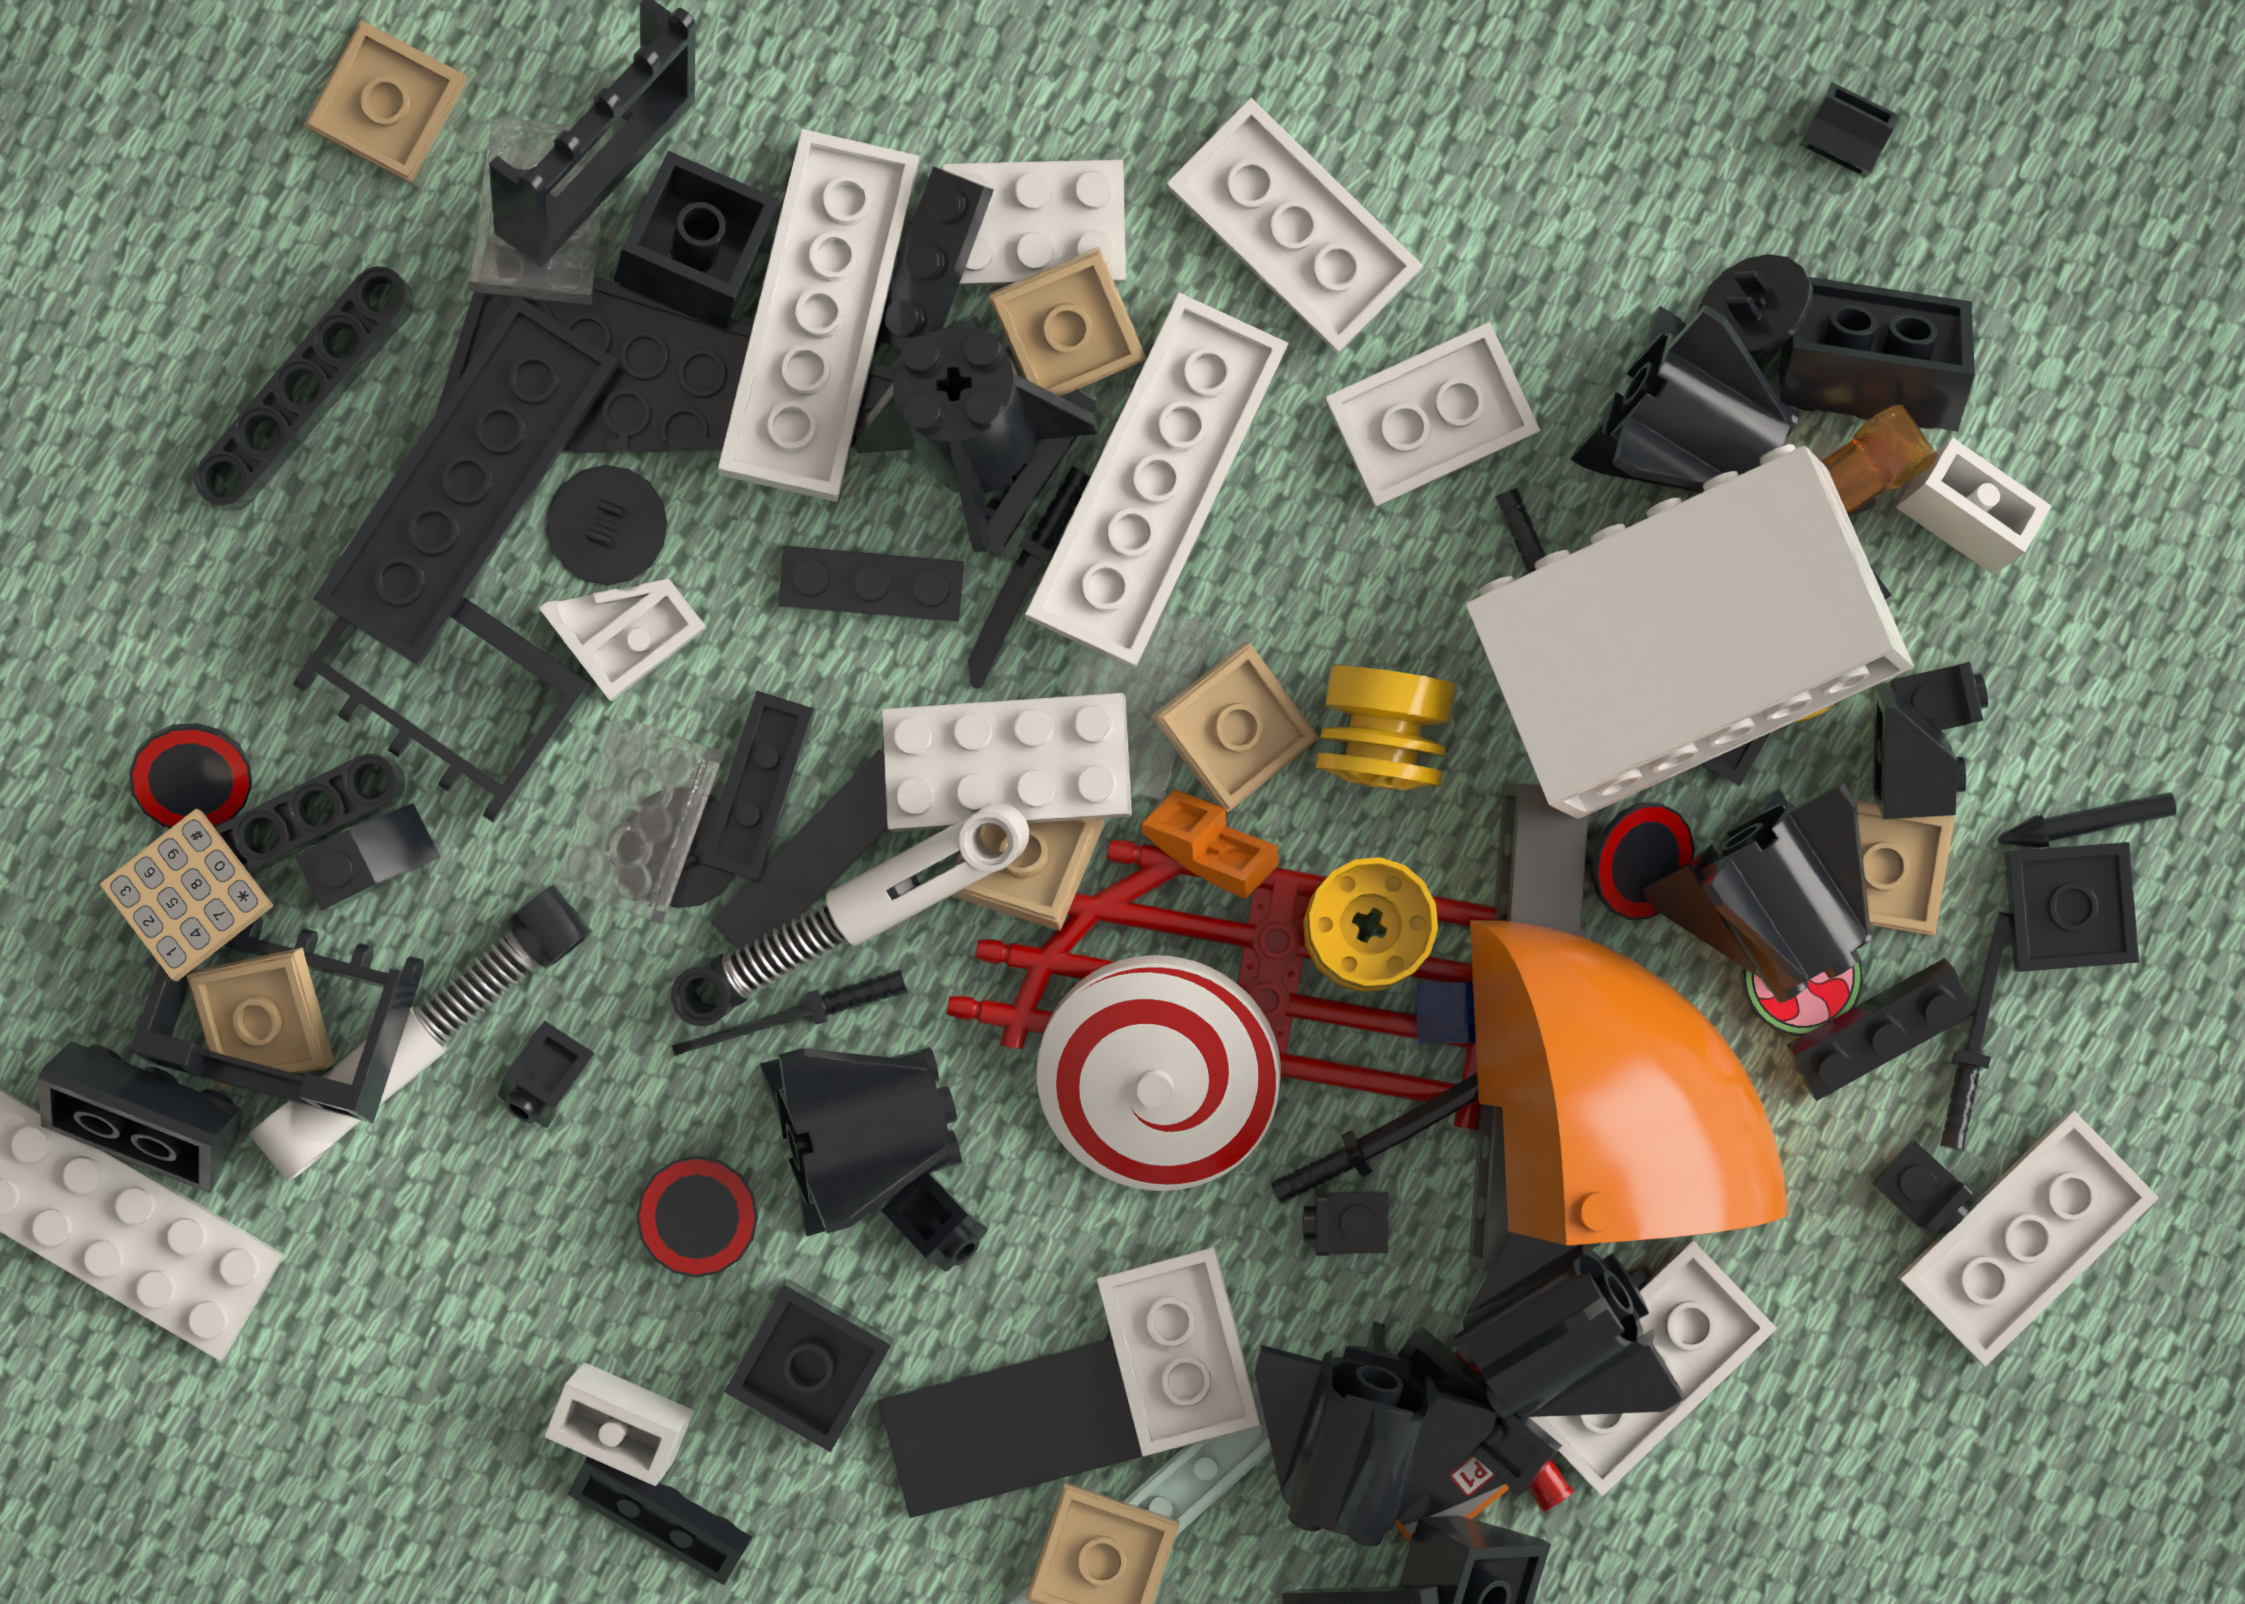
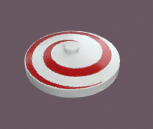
M1161 955L1139 956L1119 960L1092 972L1079 981L1059 1002L1048 1021L1038 1052L1036 1068L1037 1088L1043 1112L1051 1129L1063 1146L1079 1162L1102 1177L1125 1186L1151 1191L1181 1190L1213 1181L1238 1166L1252 1153L1267 1132L1277 1106L1281 1081V1063L1275 1035L1267 1018L1252 997L1229 977L1209 966L1185 958Z

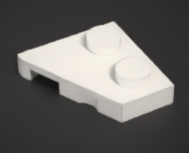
M670 579L643 583L639 586L620 590L612 589L593 593V595L563 601H550L539 607L540 611L610 701L616 699L707 629L706 625Z

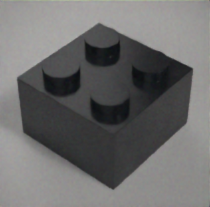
M667 151L622 247L614 282L726 329L771 230L780 199L671 151Z
M789 1280L781 1290L724 1392L825 1450L832 1452L890 1349L894 1338Z

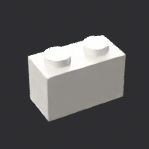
M1952 437L1921 463L1896 508L1995 575L2026 552L2051 505Z
M584 1362L565 1383L544 1437L656 1486L672 1466L694 1410Z

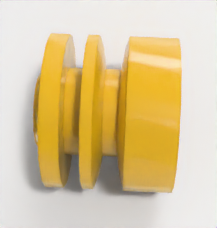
M1332 665L1325 706L1351 715L1349 727L1322 728L1320 739L1346 744L1345 755L1318 753L1316 769L1328 771L1346 780L1348 783L1399 791H1407L1425 786L1441 787L1443 771L1417 766L1418 755L1446 756V746L1421 738L1422 726L1450 724L1456 684L1409 673Z
M1381 857L1355 859L1333 870L1310 898L1303 920L1305 947L1316 969L1335 985L1357 992L1385 990L1412 975L1431 953L1438 931L1436 903L1425 882L1407 866ZM1369 913H1373L1379 918L1376 928L1383 932L1382 938L1372 936L1366 943L1361 942L1356 938L1359 933V927L1352 923L1353 917L1364 919Z

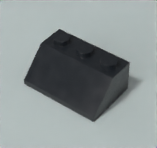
M1808 277L1813 287L1812 307L1803 325L1783 344L1779 367L1780 401L1805 411L1819 410L1852 415L1864 420L1878 419L1911 424L1923 429L1937 428L1958 432L1975 376L1972 301Z
M71 1041L43 1067L38 1076L41 1127L208 1193H211L241 1130V1108L235 1106L234 1102L226 1095L212 1089H203L199 1092L179 1084L173 1075L160 1068L146 1067L144 1070L123 1062L117 1053L101 1045L92 1044L89 1047H85Z
M1462 1516L1421 1517L1418 1519L1415 1532L1410 1539L1409 1552L1398 1587L1437 1586L1439 1604H1533L1551 1544L1541 1538Z

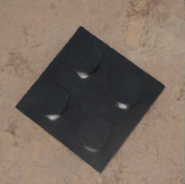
M2130 842L2004 852L2009 914L2011 915L2010 927L2014 972L2140 963Z

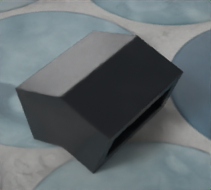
M1831 82L1799 145L1867 178L1872 173L1882 150L1889 140L1899 115Z

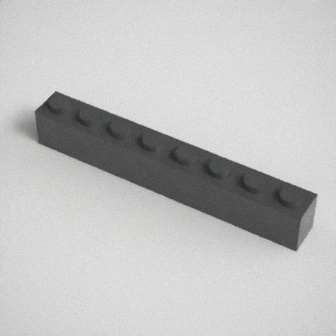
M1503 784L1494 904L1496 921H1512L1545 926L1588 938L1586 925L1581 923L1582 899H1586L1589 896L1592 884L1591 866L1589 863H1585L1587 839H1590L1595 831L1596 811L1576 819L1550 806L1541 785ZM1481 1104L1468 1266L1483 1271H1491L1513 1232L1508 1231L1502 1107Z

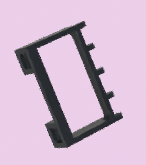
M643 0L640 3V48L633 55V63L609 89L603 87L594 96V105L569 131H561L554 139L552 150L531 169H516L499 156H496L489 163L494 234L542 268L695 103L696 22L686 10L677 8L671 13L655 0ZM620 117L627 122L557 197L553 196L550 192Z
M467 598L463 600L452 617L454 620L564 695L504 784H501L331 666L357 629L338 617L296 677L293 685L302 692H305L313 684L318 674L350 695L341 708L338 717L350 723L364 705L400 730L388 748V751L399 758L411 741L415 740L450 764L441 777L438 786L449 792L461 775L464 774L495 795L483 814V817L492 823L498 819L508 804H513L594 687L592 683L547 652L536 647Z
M259 917L223 945L259 956L303 948L309 969L383 988L352 1085L306 1073L305 1076L208 1051L193 1042L172 1037L189 983L186 975L177 982L171 980L159 964L130 1050L132 1053L153 1065L374 1123L423 973V959L409 956L402 971L390 968L389 973L370 969L374 949L371 945L358 943L351 962L347 963L314 954L318 942V933L306 928L302 929L299 933L295 948L259 940L263 925L262 917Z

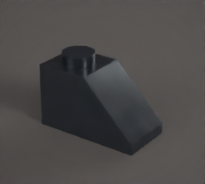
M1887 683L1875 685L1873 794L1882 818L1899 819L1956 815V793H1962L1966 790V766L1963 756H1955L1947 736Z
M414 803L350 828L295 856L322 911H334L441 857Z

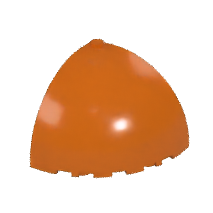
M1470 920L1479 1104L1502 1107L1509 1232L1567 1246L1713 1233L1770 1223L1787 1216L1789 1212L1785 1176L1776 1138L1762 1101L1745 1068L1721 1033L1693 1003L1660 976L1627 955L1591 939L1539 925L1512 921Z

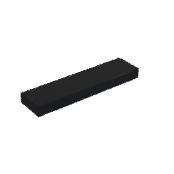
M880 750L857 771L765 866L760 883L751 881L711 922L736 948L745 951L746 943L754 946L755 938L763 941L764 933L773 936V929L782 931L783 924L791 926L792 919L799 921L801 913L805 914L888 829L885 758Z

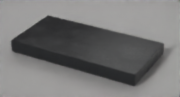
M1112 1337L879 1399L909 1518L1143 1457Z

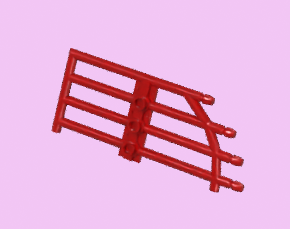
M1124 839L1109 840L1106 858L1120 864L1130 865L1131 863H1136L1139 867L1143 868L1094 895L1076 893L1067 914L1070 917L1063 923L1061 930H1056L1041 947L1012 942L1006 945L1001 940L978 939L975 958L986 963L998 965L1003 962L1008 967L1028 970L1013 1004L986 999L976 1001L974 997L958 995L949 996L946 1011L947 1015L965 1021L976 1019L978 1023L1004 1027L999 1045L1023 1049L1027 1033L1044 1034L1053 1011L1036 1009L1052 974L1082 980L1092 972L1117 962L1069 953L1098 921L1243 947L1237 984L1252 997L1271 1026L1279 1050L1281 1081L1282 1077L1420 1102H1427L1457 1084L1287 1053L1293 1018L1467 1048L1461 1082L1477 1073L1474 1011L1470 1025L1297 994L1303 958L1311 959L1305 947L1303 920L1310 898L1328 876L1276 867L1253 891L1248 923L1132 903V901L1180 875L1201 877L1172 859L1156 845L1146 843L1136 845L1134 841ZM1431 895L1436 903L1437 921L1470 926V920L1496 921V909L1494 906ZM1428 956L1418 969L1409 976L1473 988L1472 964ZM1479 1098L1456 1111L1453 1126L1477 1130L1481 1106Z

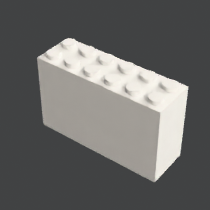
M1792 444L1778 447L1760 458L1761 466L1741 475H1738L1737 471L1718 475L1703 485L1705 492L1682 502L1681 498H1672L1660 502L1646 512L1647 519L1628 528L1624 524L1607 527L1590 538L1592 545L1572 554L1568 550L1549 554L1535 563L1536 571L1517 580H1514L1512 576H1506L1489 582L1479 590L1480 597L1465 603L1550 806L1576 819H1580L1914 668L1826 466L1805 445L1797 449Z

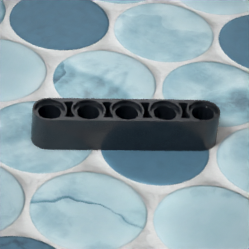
M375 266L359 274L200 461L195 471V485L198 493L204 500L224 510L235 511L245 508L257 497L407 320L413 310L414 296L412 289L397 272L388 267ZM382 283L395 284L398 296L394 306L383 312L373 311L369 303L370 294L373 289ZM346 328L355 329L359 338L355 352L345 358H335L330 348L334 335ZM303 375H315L319 382V392L316 398L310 403L296 404L292 397V386L295 381ZM274 420L278 423L280 429L278 442L271 449L265 451L257 450L253 442V433L256 427L264 421ZM236 466L241 476L239 488L230 496L219 497L214 488V480L217 473L225 467Z
M374 754L361 755L214 828L252 876L393 806L404 793L406 782L404 773L400 766L388 757ZM379 765L388 774V788L379 798L370 799L362 791L360 785L361 777L369 767ZM325 792L333 800L334 814L326 824L316 826L308 818L306 812L307 803L316 793ZM270 819L274 821L279 829V842L270 852L263 853L254 845L252 839L253 830L262 820Z

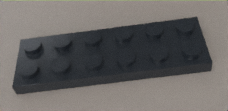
M515 295L314 596L315 602L419 668L619 366L618 360Z

